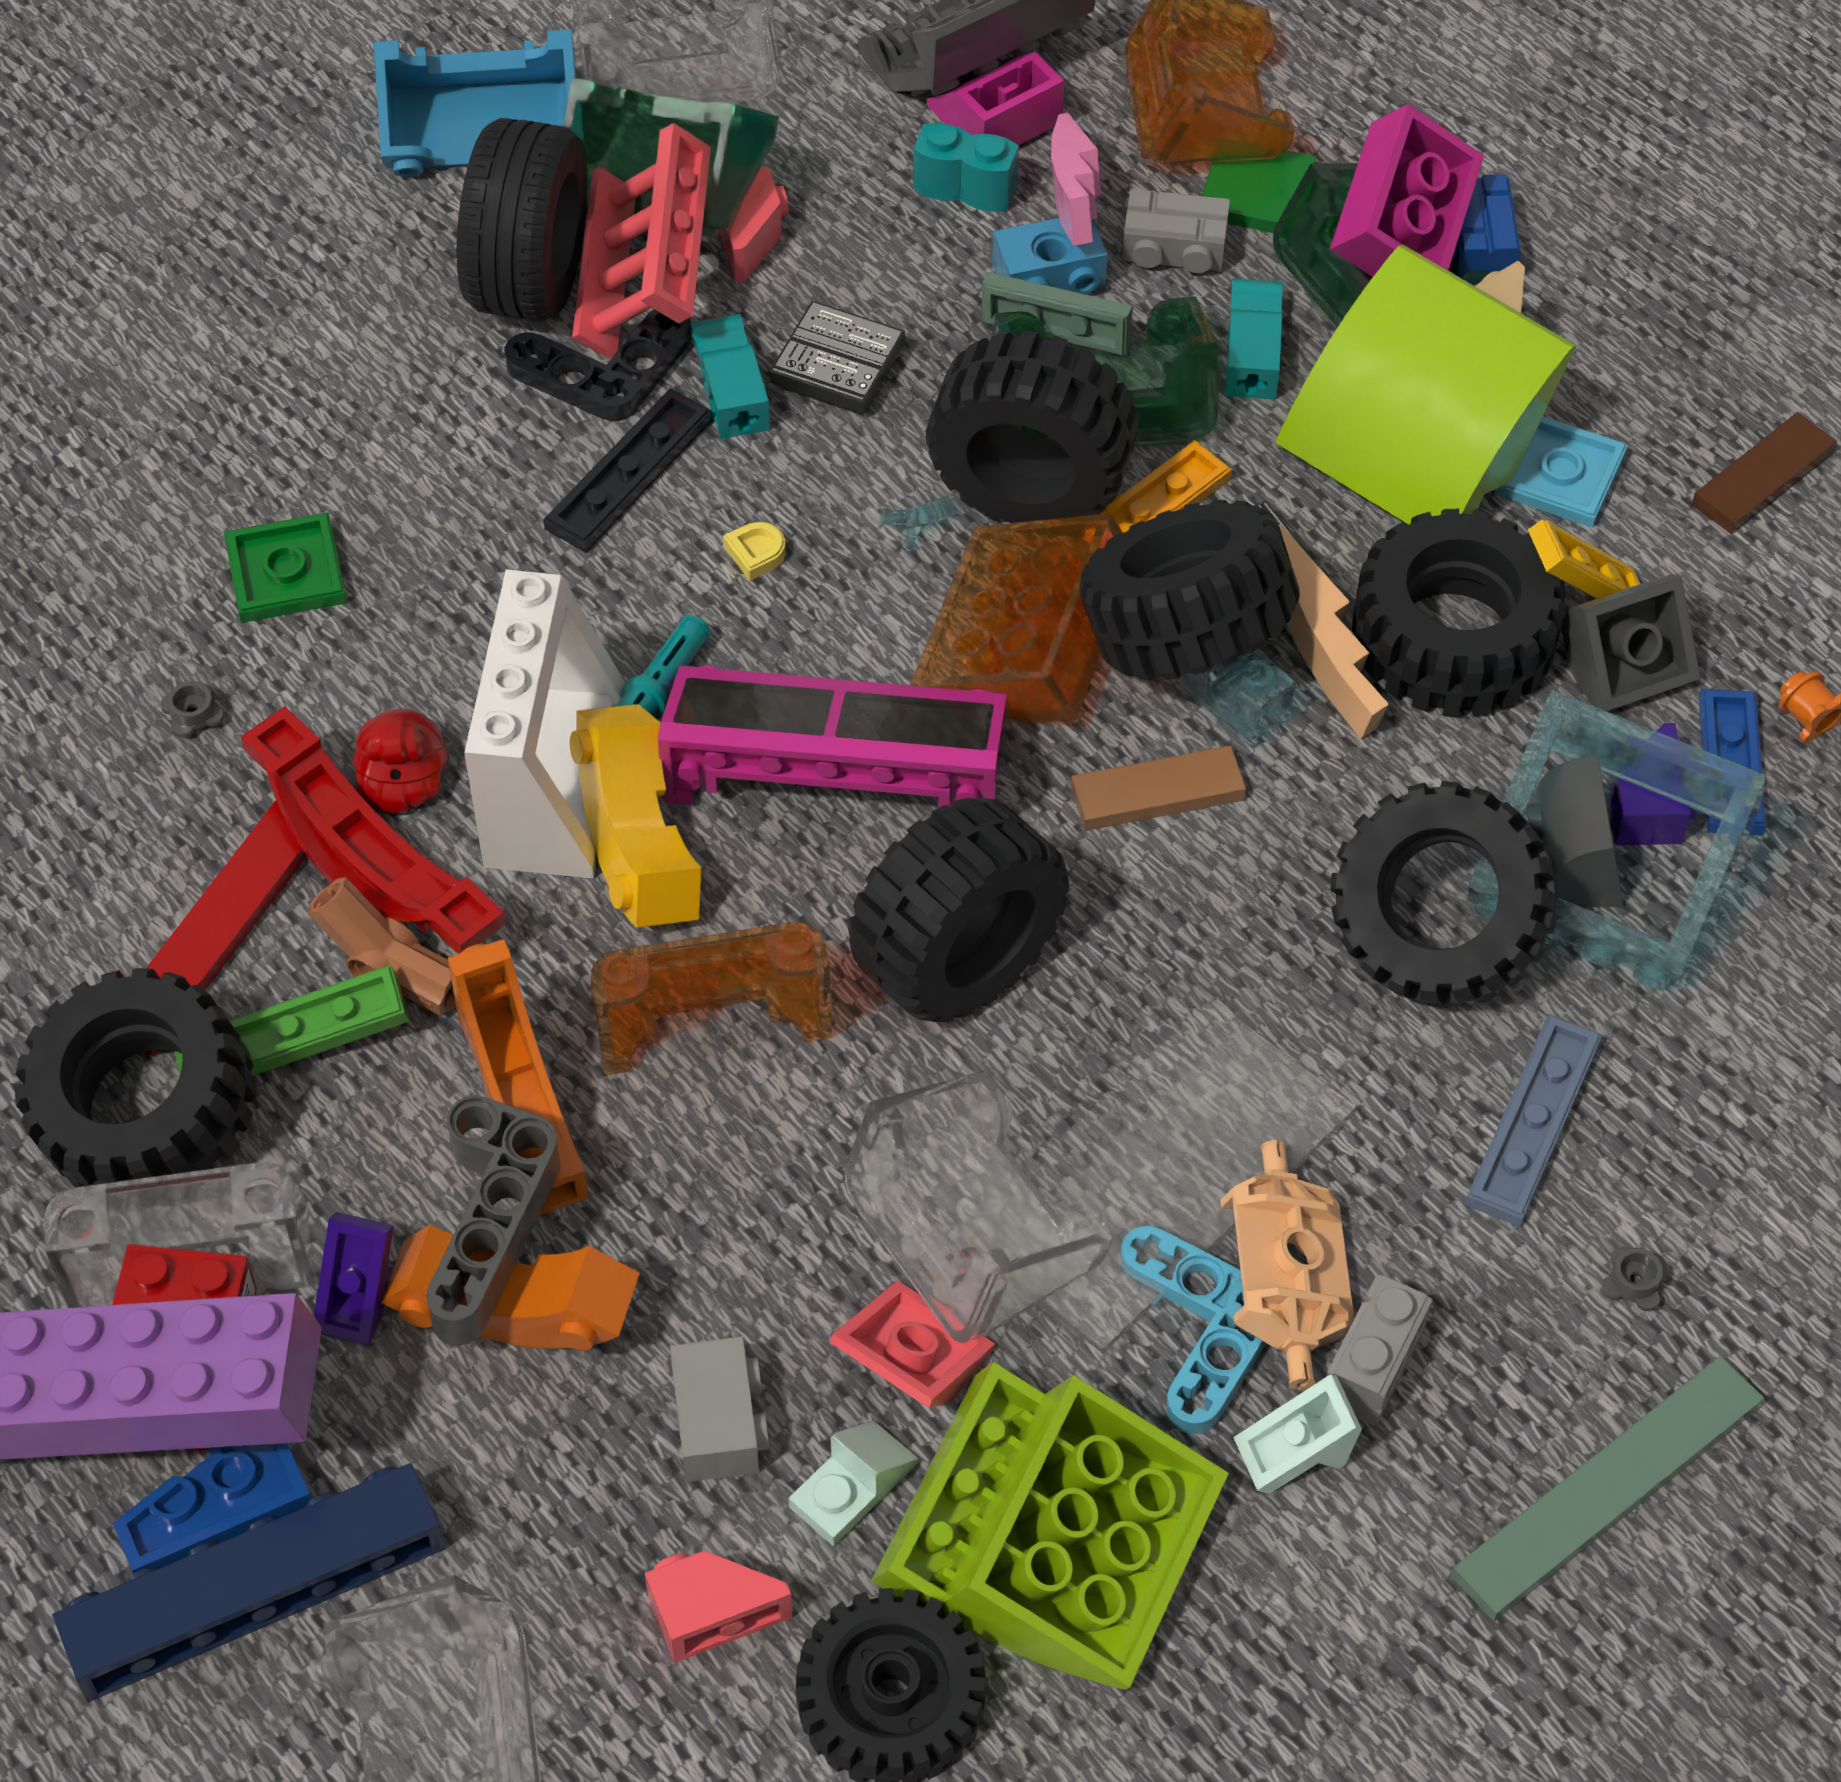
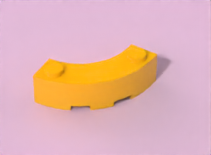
M639 704L577 710L576 730L572 731L569 741L570 753L573 761L578 764L586 819L592 843L595 846L597 859L609 886L612 905L615 909H621L636 928L699 920L701 866L689 853L677 826H665L657 799L664 796L666 791L662 760L659 759L658 748L661 722Z

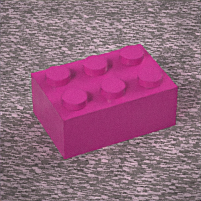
M1410 104L1371 122L1330 250L1374 277L1399 245H1405L1448 270L1484 155Z

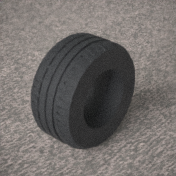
M499 118L486 125L479 134L464 178L456 245L459 287L463 298L477 312L545 321L558 315L563 309L569 297L579 263L584 236L588 192L587 161L584 145L579 136L570 128L528 120Z

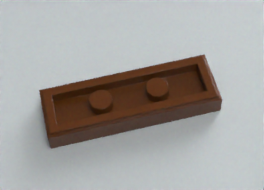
M1796 412L1696 491L1692 505L1732 535L1832 455L1837 441L1799 412Z

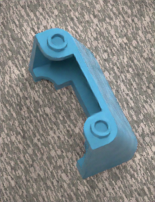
M572 29L547 31V43L536 49L534 40L524 41V49L427 55L425 47H416V56H412L411 54L401 53L398 40L373 42L380 152L383 165L393 169L394 174L401 177L421 175L423 169L468 166L475 142L482 129L499 118L528 120L570 128L580 138L576 60Z

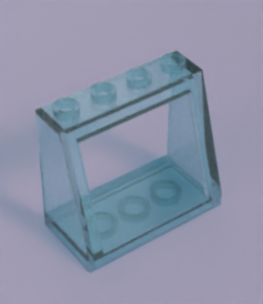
M1551 690L1506 794L1504 803L1508 802L1524 816L1550 752L1571 760L1598 754L1601 772L1722 820L1670 943L1561 898L1555 901L1554 914L1557 916L1554 932L1548 933L1544 943L1549 945H1558L1561 940L1580 948L1579 954L1584 959L1602 967H1611L1614 962L1633 970V977L1651 988L1663 990L1666 985H1669L1679 990L1758 815L1767 775ZM1481 854L1468 885V902L1475 905L1474 910L1476 913L1491 920L1498 904V882L1492 866Z

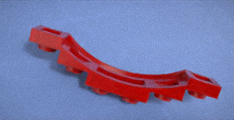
M286 706L241 736L243 750L267 772L276 801L295 839L318 871L330 883H333L336 879L346 877L383 917H389L402 922H414L425 934L433 930L458 954L470 946L482 943L506 925L504 911L468 877L460 881L449 875L399 836L372 809L339 771L323 750L320 738Z

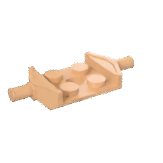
M1270 1140L1260 1146L1264 1176H1254L1234 1186L1220 1200L1221 1208H1232L1234 1210L1244 1306L1233 1315L1235 1325L1272 1347L1283 1350L1287 1358L1289 1387L1293 1390L1297 1387L1298 1390H1307L1315 1385L1311 1352L1314 1349L1343 1339L1354 1320L1340 1206L1329 1189L1298 1180L1297 1174L1288 1173L1286 1144L1283 1141L1277 1144V1140ZM1287 1243L1294 1244L1297 1250L1306 1256L1308 1265L1299 1263L1291 1256Z

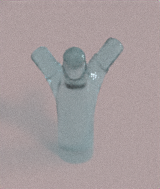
M944 496L911 509L894 511L886 508L879 517V523L881 525H900L906 527L907 532L903 548L911 550L917 535L924 527L953 516L955 508L952 500L948 496Z

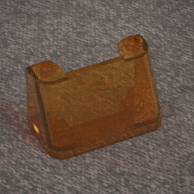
M1245 0L1149 1L1133 26L1124 51L1138 145L1142 158L1162 165L1266 160L1276 158L1281 152L1284 153L1289 149L1295 134V127L1292 124L1289 112L1276 108L1265 117L1256 73V67L1262 59L1268 58L1275 44V33L1272 31L1269 9Z
M788 922L615 950L600 957L591 969L590 994L604 1076L633 1071V1056L637 1048L644 1042L646 1044L657 1042L653 1019L655 1017L766 1000L770 1023L782 1022V1019L793 1023L800 1030L804 1043L832 1038L830 965L826 946L821 933L813 926L803 922Z

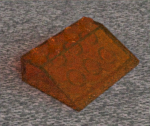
M1112 514L974 527L910 686L967 691L982 689L991 693L1007 694L1006 718L1026 723L1076 720L1101 655L1079 593V582L1085 564L1089 563L1090 556L1097 549L1106 547L1107 540L1116 534H1123Z

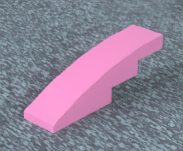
M1063 113L1058 115L1051 142L1055 204L1062 228L1072 245L1078 246L1093 242L1091 220L1097 219L1095 196L1101 195L1098 149L1070 114Z

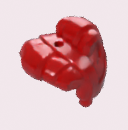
M389 709L368 720L360 728L356 738V748L352 761L356 770L357 792L370 806L379 809L382 813L402 814L407 813L410 807L416 808L426 803L428 799H433L439 795L441 772L449 761L450 756L445 747L444 738L436 724L426 715L412 709ZM394 769L399 770L401 777L398 779L393 778L391 771Z

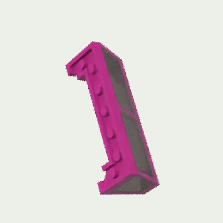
M679 665L661 720L658 736L659 759L662 760L666 787L663 802L691 805L694 791L701 786L706 785V792L717 793L720 778L939 797L938 808L943 805L954 806L956 800L964 798H990L997 800L1006 726L1007 694L991 693L982 689L967 691L726 670L713 666L692 667Z

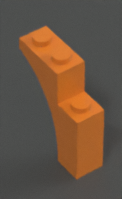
M502 939L490 944H476L466 948L460 954L448 957L459 1021L481 1073L485 1097L540 1116L549 1121L555 1129L560 1169L539 1216L588 1199L585 1170L548 1078L523 1001L512 956L505 940ZM534 1147L527 1148L520 1152L519 1156L529 1159L536 1158L543 1154L544 1150Z

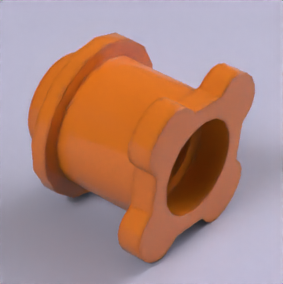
M1804 671L1798 672L1789 678L1780 689L1782 698L1779 701L1778 708L1784 714L1791 713L1802 724L1804 729L1799 734V739L1804 744L1813 741L1818 736L1841 724V693L1835 697L1823 684L1825 677L1819 671H1813L1808 674Z

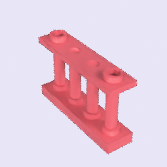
M675 123L660 130L656 164L626 181H622L600 166L595 168L592 173L572 338L608 359H611L618 351L621 324L641 313L654 308L677 323H681L693 316L711 146ZM653 189L651 205L634 214L636 198ZM648 231L646 248L629 256L631 240ZM643 273L642 290L624 299L626 282Z

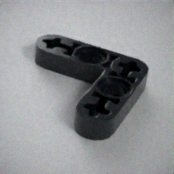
M653 309L607 364L540 334L532 332L520 333L509 339L504 347L506 370L517 381L603 420L611 422L622 421L637 411L689 346L692 340L691 317L681 323H677ZM672 326H676V327H678V330H676V329H674V328H671V327H672ZM660 328L667 330L662 337L660 336ZM536 354L537 358L531 357V355ZM519 356L525 358V360H519ZM638 357H647L655 361L653 366L644 370L634 369L628 365L629 362ZM568 371H576L584 375L580 382L574 384H566L558 380L561 374ZM618 392L622 393L623 397L617 396ZM605 395H607V396H609V397H612V399H611V400L606 399V398H605Z

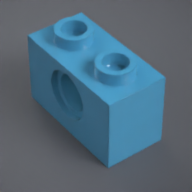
M1059 218L993 231L992 265L996 274L1085 295L1094 290L1105 288L1107 252L1093 219L1091 220L1093 242L1078 246L1072 245L1061 226Z

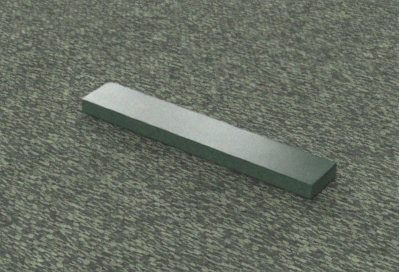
M1720 1355L1454 1566L1451 1577L1483 1612L1495 1622L1760 1409L1765 1398Z

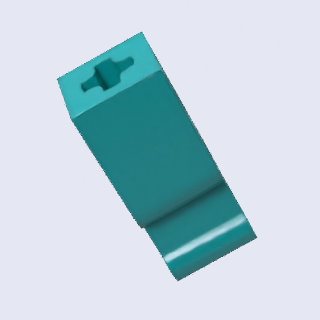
M1232 278L1225 396L1276 400L1280 372L1283 282Z
M735 314L691 322V335L700 361L702 379L719 439L770 430L768 397L753 347L747 340L741 315Z

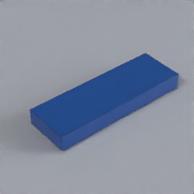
M1701 689L1698 701L1707 833L1763 836L1766 820L1756 692Z

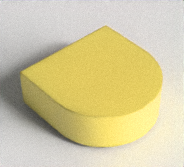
M749 523L723 535L724 548L749 581L776 569L784 561L786 555L785 537L780 529L770 523Z

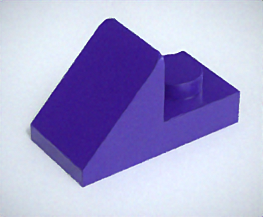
M336 1212L329 1218L314 1317L322 1327V1335L367 1346L371 1344L385 1308L381 1300L394 1268L388 1266L394 1225Z

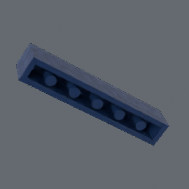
M411 1462L399 1468L385 1467L370 1474L363 1483L340 1493L336 1491L322 1493L311 1499L304 1508L283 1517L270 1516L253 1523L245 1533L221 1543L217 1541L203 1543L192 1549L186 1558L162 1568L148 1567L139 1570L131 1575L126 1583L102 1593L90 1592L82 1594L71 1600L66 1605V1608L53 1613L52 1617L76 1681L87 1703L439 1553L445 1550L438 1521Z

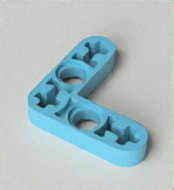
M1140 1226L1131 1230L1124 1237L1121 1245V1267L1125 1274L1133 1281L1210 1321L1170 1385L1166 1402L1167 1416L1173 1426L1179 1431L1188 1434H1202L1211 1430L1218 1423L1267 1343L1247 1331L1243 1335L1237 1330L1238 1326L1234 1324L1233 1315L1244 1306L1240 1269L1160 1228ZM1150 1245L1158 1248L1157 1258L1159 1261L1151 1258L1145 1265L1137 1262L1138 1251L1136 1249L1145 1251ZM1178 1257L1181 1260L1175 1267L1173 1279L1169 1280L1166 1278L1167 1265L1173 1267L1174 1259ZM1203 1272L1210 1275L1215 1280L1217 1286L1209 1294L1196 1295L1190 1293L1185 1288L1183 1280L1189 1274ZM1228 1346L1239 1354L1241 1361L1232 1369L1221 1370L1213 1367L1207 1360L1206 1355L1214 1347ZM1202 1378L1210 1383L1205 1394L1204 1408L1206 1410L1197 1408L1192 1415L1183 1411L1184 1400L1181 1397L1188 1400L1194 1398L1201 1387Z

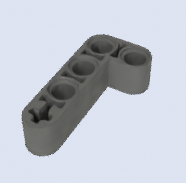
M477 1095L464 1097L455 1102L449 1110L447 1125L452 1153L456 1161L463 1167L483 1174L441 1259L426 1294L433 1331L440 1340L457 1346L471 1343L484 1331L560 1169L556 1132L549 1121L518 1108ZM473 1128H484L489 1131L479 1138L464 1136L467 1131ZM534 1147L544 1150V1153L536 1158L529 1159L519 1156V1153L527 1148ZM505 1198H514L520 1201L512 1209L502 1210L494 1207L496 1202ZM481 1249L495 1252V1255L487 1261L477 1262L468 1258L473 1252ZM463 1286H465L467 1306L460 1305L464 1297Z

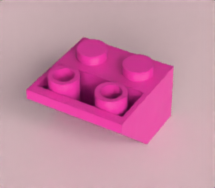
M1036 52L1006 58L1000 61V65L995 69L980 75H972L960 81V85L927 98V106L944 124L959 127L971 135L992 134L1001 136L1019 146L1055 127L1058 115L1063 114L1064 79Z

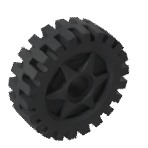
M893 1588L879 1589L878 1598L869 1599L866 1591L854 1595L853 1604L848 1607L843 1602H840L831 1608L830 1618L827 1621L821 1617L814 1625L812 1638H806L801 1649L800 1662H798L796 1674V1701L804 1733L808 1734L810 1744L817 1754L823 1753L826 1756L829 1766L837 1772H840L842 1768L847 1770L850 1779L857 1782H864L865 1778L874 1779L875 1782L899 1780L901 1782H917L918 1777L926 1775L928 1780L940 1775L945 1764L948 1763L952 1767L962 1757L965 1746L970 1747L977 1735L978 1726L982 1721L986 1702V1673L983 1655L978 1651L977 1639L971 1629L965 1631L963 1619L954 1610L948 1615L944 1612L943 1602L930 1597L929 1601L924 1603L920 1601L919 1592L905 1589L904 1597H894ZM896 1679L904 1683L907 1689L897 1696H885L879 1693L875 1687L884 1680Z

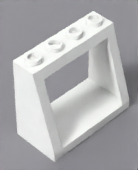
M517 570L505 571L464 753L484 868L594 879L598 859L586 819L578 764L572 759L569 741L572 731L576 730L577 710L606 708L617 705L622 698L621 689L625 685V681L562 575Z

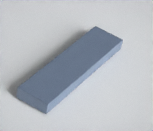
M1548 1014L1469 1190L1465 1202L1466 1206L1521 1227L1598 1050L1602 1034Z

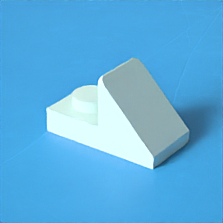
M1330 1374L1233 1438L1257 1491L1271 1494L1318 1463L1336 1469L1344 1467L1362 1429L1338 1377Z
M875 1421L836 1432L831 1437V1457L788 1498L789 1508L832 1546H835L919 1463V1459Z

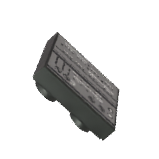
M812 300L770 369V383L864 414L905 344V331Z

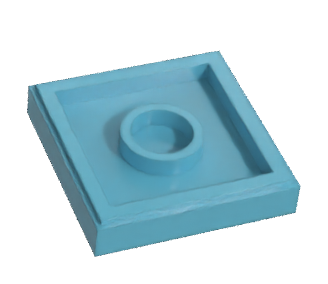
M1543 416L1513 480L1495 489L1494 494L1593 528L1626 456L1628 444Z

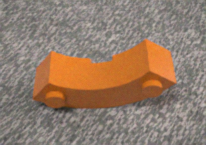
M431 1224L403 1241L381 1300L382 1304L399 1311L398 1315L404 1322L420 1328L432 1327L426 1294L428 1286L453 1237V1234ZM591 1246L568 1253L538 1254L534 1265L515 1264L480 1337L522 1347L590 1350L595 1344L619 1337L640 1272ZM481 1249L473 1252L468 1258L477 1262L487 1261L495 1255V1252ZM463 1286L464 1297L460 1305L467 1306L465 1286Z

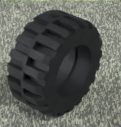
M1011 331L993 335L990 341L987 338H983L969 345L967 350L959 353L952 361L945 375L926 428L928 454L935 470H941V480L950 491L956 489L960 493L959 497L962 502L971 508L974 506L984 510V516L996 521L999 518L1012 521V526L1024 529L1028 525L1039 526V530H1055L1060 524H1063L1065 528H1070L1085 522V519L1090 520L1105 511L1107 505L1114 501L1121 487L1138 436L1139 418L1138 411L1134 403H1132L1133 398L1125 383H1118L1116 371L1106 362L1102 365L1095 360V353L1083 346L1079 350L1067 345V339L1055 335L1052 339L1042 338L1039 336V332L1024 331L1020 336H1013ZM1012 424L1022 425L1038 430L1048 435L1052 439H1045L1028 434L1016 428Z
M1213 500L1210 504L1200 505V503L1185 505L1184 509L1173 512L1167 510L1156 514V518L1146 522L1140 521L1130 526L1127 532L1122 535L1116 534L1106 541V547L1097 549L1090 556L1089 563L1085 564L1079 582V593L1103 659L1120 673L1129 677L1135 675L1141 680H1153L1155 677H1163L1165 680L1179 679L1181 675L1188 673L1198 675L1209 672L1208 668L1220 664L1226 666L1238 661V657L1247 652L1252 654L1264 646L1265 640L1275 638L1283 631L1284 624L1289 623L1294 616L1300 597V588L1277 520L1258 505L1252 506L1246 501L1239 500L1233 504L1228 503L1226 500Z
M1459 508L1443 509L1441 515L1432 516L1429 511L1412 517L1410 525H1407L1404 521L1386 531L1385 538L1377 540L1368 551L1367 561L1362 564L1352 619V632L1369 652L1365 663V670L1376 682L1384 679L1386 681L1384 690L1396 699L1400 700L1405 695L1413 699L1412 707L1425 712L1428 711L1429 706L1442 708V716L1458 717L1460 710H1471L1473 716L1489 714L1493 704L1498 703L1501 709H1505L1519 702L1521 692L1524 695L1531 694L1540 685L1542 676L1548 673L1554 659L1566 608L1564 604L1566 596L1565 584L1563 580L1546 572L1529 532L1522 535L1518 532L1517 524L1505 518L1501 522L1489 519L1488 512L1474 510L1473 515L1459 514ZM1434 595H1463L1489 606L1498 614L1502 621L1490 627L1476 630L1450 628L1425 616L1415 606V603Z
M1442 781L1440 787L1429 788L1425 782L1408 786V794L1396 798L1391 793L1377 803L1381 809L1370 818L1363 813L1353 825L1357 833L1350 843L1342 842L1336 856L1341 860L1339 873H1332L1330 890L1336 894V905L1331 907L1334 923L1340 927L1343 934L1341 941L1348 953L1361 965L1360 968L1395 994H1400L1416 1003L1431 1006L1432 1003L1443 1004L1447 1008L1465 1007V1002L1476 999L1481 1003L1497 997V990L1507 984L1514 987L1525 978L1522 972L1532 961L1538 963L1546 950L1543 943L1547 934L1554 932L1557 916L1554 914L1555 901L1559 900L1558 882L1554 879L1552 870L1554 867L1553 862L1538 834L1523 816L1508 802L1504 803L1497 799L1492 792L1477 786L1473 790L1464 788L1459 782ZM1445 842L1463 844L1482 854L1492 866L1499 889L1496 910L1487 926L1473 939L1460 946L1433 948L1420 944L1403 931L1394 915L1392 892L1397 876L1414 855L1427 847Z
M964 798L956 800L954 806L943 805L933 810L931 817L927 820L915 822L907 829L908 834L898 843L894 841L884 852L886 857L878 867L873 866L865 879L867 885L864 891L858 892L853 904L855 915L850 917L848 927L853 960L857 962L858 967L906 1012L922 1021L951 1022L953 1017H967L974 1014L975 1008L978 1006H988L998 999V994L1006 987L1011 988L1021 979L1020 974L1029 964L1033 965L1042 954L1040 949L1046 941L1052 939L1057 930V918L1062 916L1067 904L1065 894L1069 892V879L1062 854L1006 804L990 798Z
M135 968L132 970L131 977H124L120 970L100 975L102 982L89 986L85 981L71 989L74 996L62 1005L56 1000L44 1012L48 1020L42 1028L36 1025L32 1028L25 1041V1044L30 1049L29 1055L21 1054L18 1058L15 1075L22 1082L14 1090L16 1107L23 1114L21 1122L28 1136L62 1177L65 1176L75 1188L85 1194L90 1195L96 1192L103 1201L116 1204L123 1203L126 1195L136 1205L154 1203L156 1201V1194L166 1192L171 1199L186 1193L188 1190L185 1184L198 1177L203 1183L217 1172L212 1165L221 1156L230 1159L238 1148L239 1143L234 1136L237 1130L242 1132L248 1130L253 1116L252 1111L245 1102H253L256 1098V1080L250 1073L254 1065L248 1049L221 1007H218L211 995L199 985L190 986L185 977L172 972L163 973L160 979L155 970L150 968ZM148 1050H171L182 1054L181 1073L173 1091L151 1113L137 1120L120 1124H105L92 1121L91 1109L96 1090L107 1073L118 1063L134 1054Z

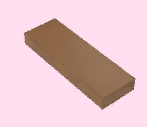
M1231 745L1071 776V789L1084 831L1243 801L1246 794V787Z

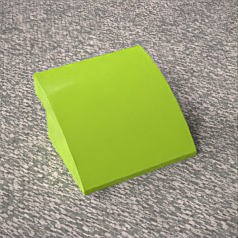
M1399 245L1364 288L1330 338L1292 405L1275 443L1408 525L1411 524L1412 517L1429 511L1432 516L1441 515L1443 509L1459 508V514L1473 515V511L1478 509L1484 494L1500 488L1510 480H1513L1576 345L1405 245Z
M992 1362L975 1375L871 1582L883 1589L893 1588V1594L896 1597H904L905 1589L919 1592L920 1601L927 1603L930 1597H933L943 1602L946 1614L949 1615L954 1610L963 1619L965 1631L971 1629L974 1635L1041 1665L1086 1680L1126 1690L1131 1687L1229 1473L1075 1375H1072L1044 1394L997 1363Z

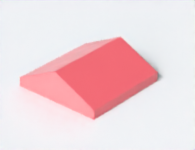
M898 1280L834 1332L830 1340L832 1345L928 1408L951 1403L990 1355L995 1346L994 1342Z

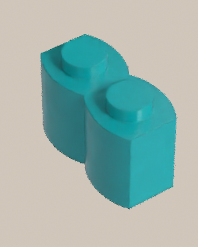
M944 123L923 124L913 148V189L926 197L936 200H961L965 204L979 210L990 212L1008 211L1017 189L1019 146L1013 141L997 135H971L959 127Z

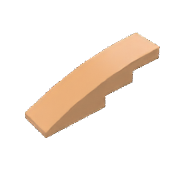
M1280 524L1279 527L1300 588V597L1294 616L1286 624L1300 654L1322 690L1350 727L1362 739L1378 728L1389 704L1361 673L1369 652L1342 623L1350 601Z

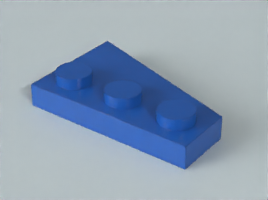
M288 1444L209 1447L206 1450L208 1458L184 1477L172 1476L114 1521L113 1526L133 1574L148 1567L162 1568L186 1558L192 1549L203 1543L211 1541L221 1543L245 1533L253 1523L270 1516L283 1517L304 1508L312 1498Z

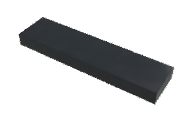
M670 388L543 519L544 530L587 553L712 422V410Z

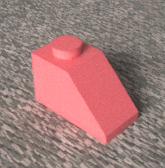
M769 167L711 178L712 211L735 283L746 281L782 236L781 216L789 215L785 189L783 185L775 186Z
M707 1551L691 1556L684 1553L669 1556L660 1561L654 1567V1570L645 1573L648 1598L674 1663L793 1618L791 1592L786 1582Z

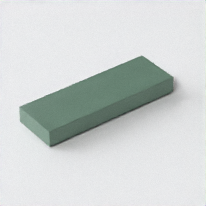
M991 272L987 273L982 282V322L1021 332H1039V336L1051 339L1055 335L1067 339L1068 343L1126 356L1131 347L1132 305Z

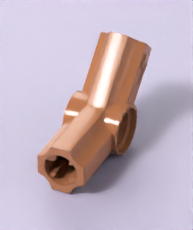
M346 877L336 879L328 887L322 889L311 901L308 915L348 956L346 966L353 977L392 965L397 973L403 996L440 1016L445 1012H451L455 1007L456 1001L448 960L421 946L414 933L402 923L389 917H383Z

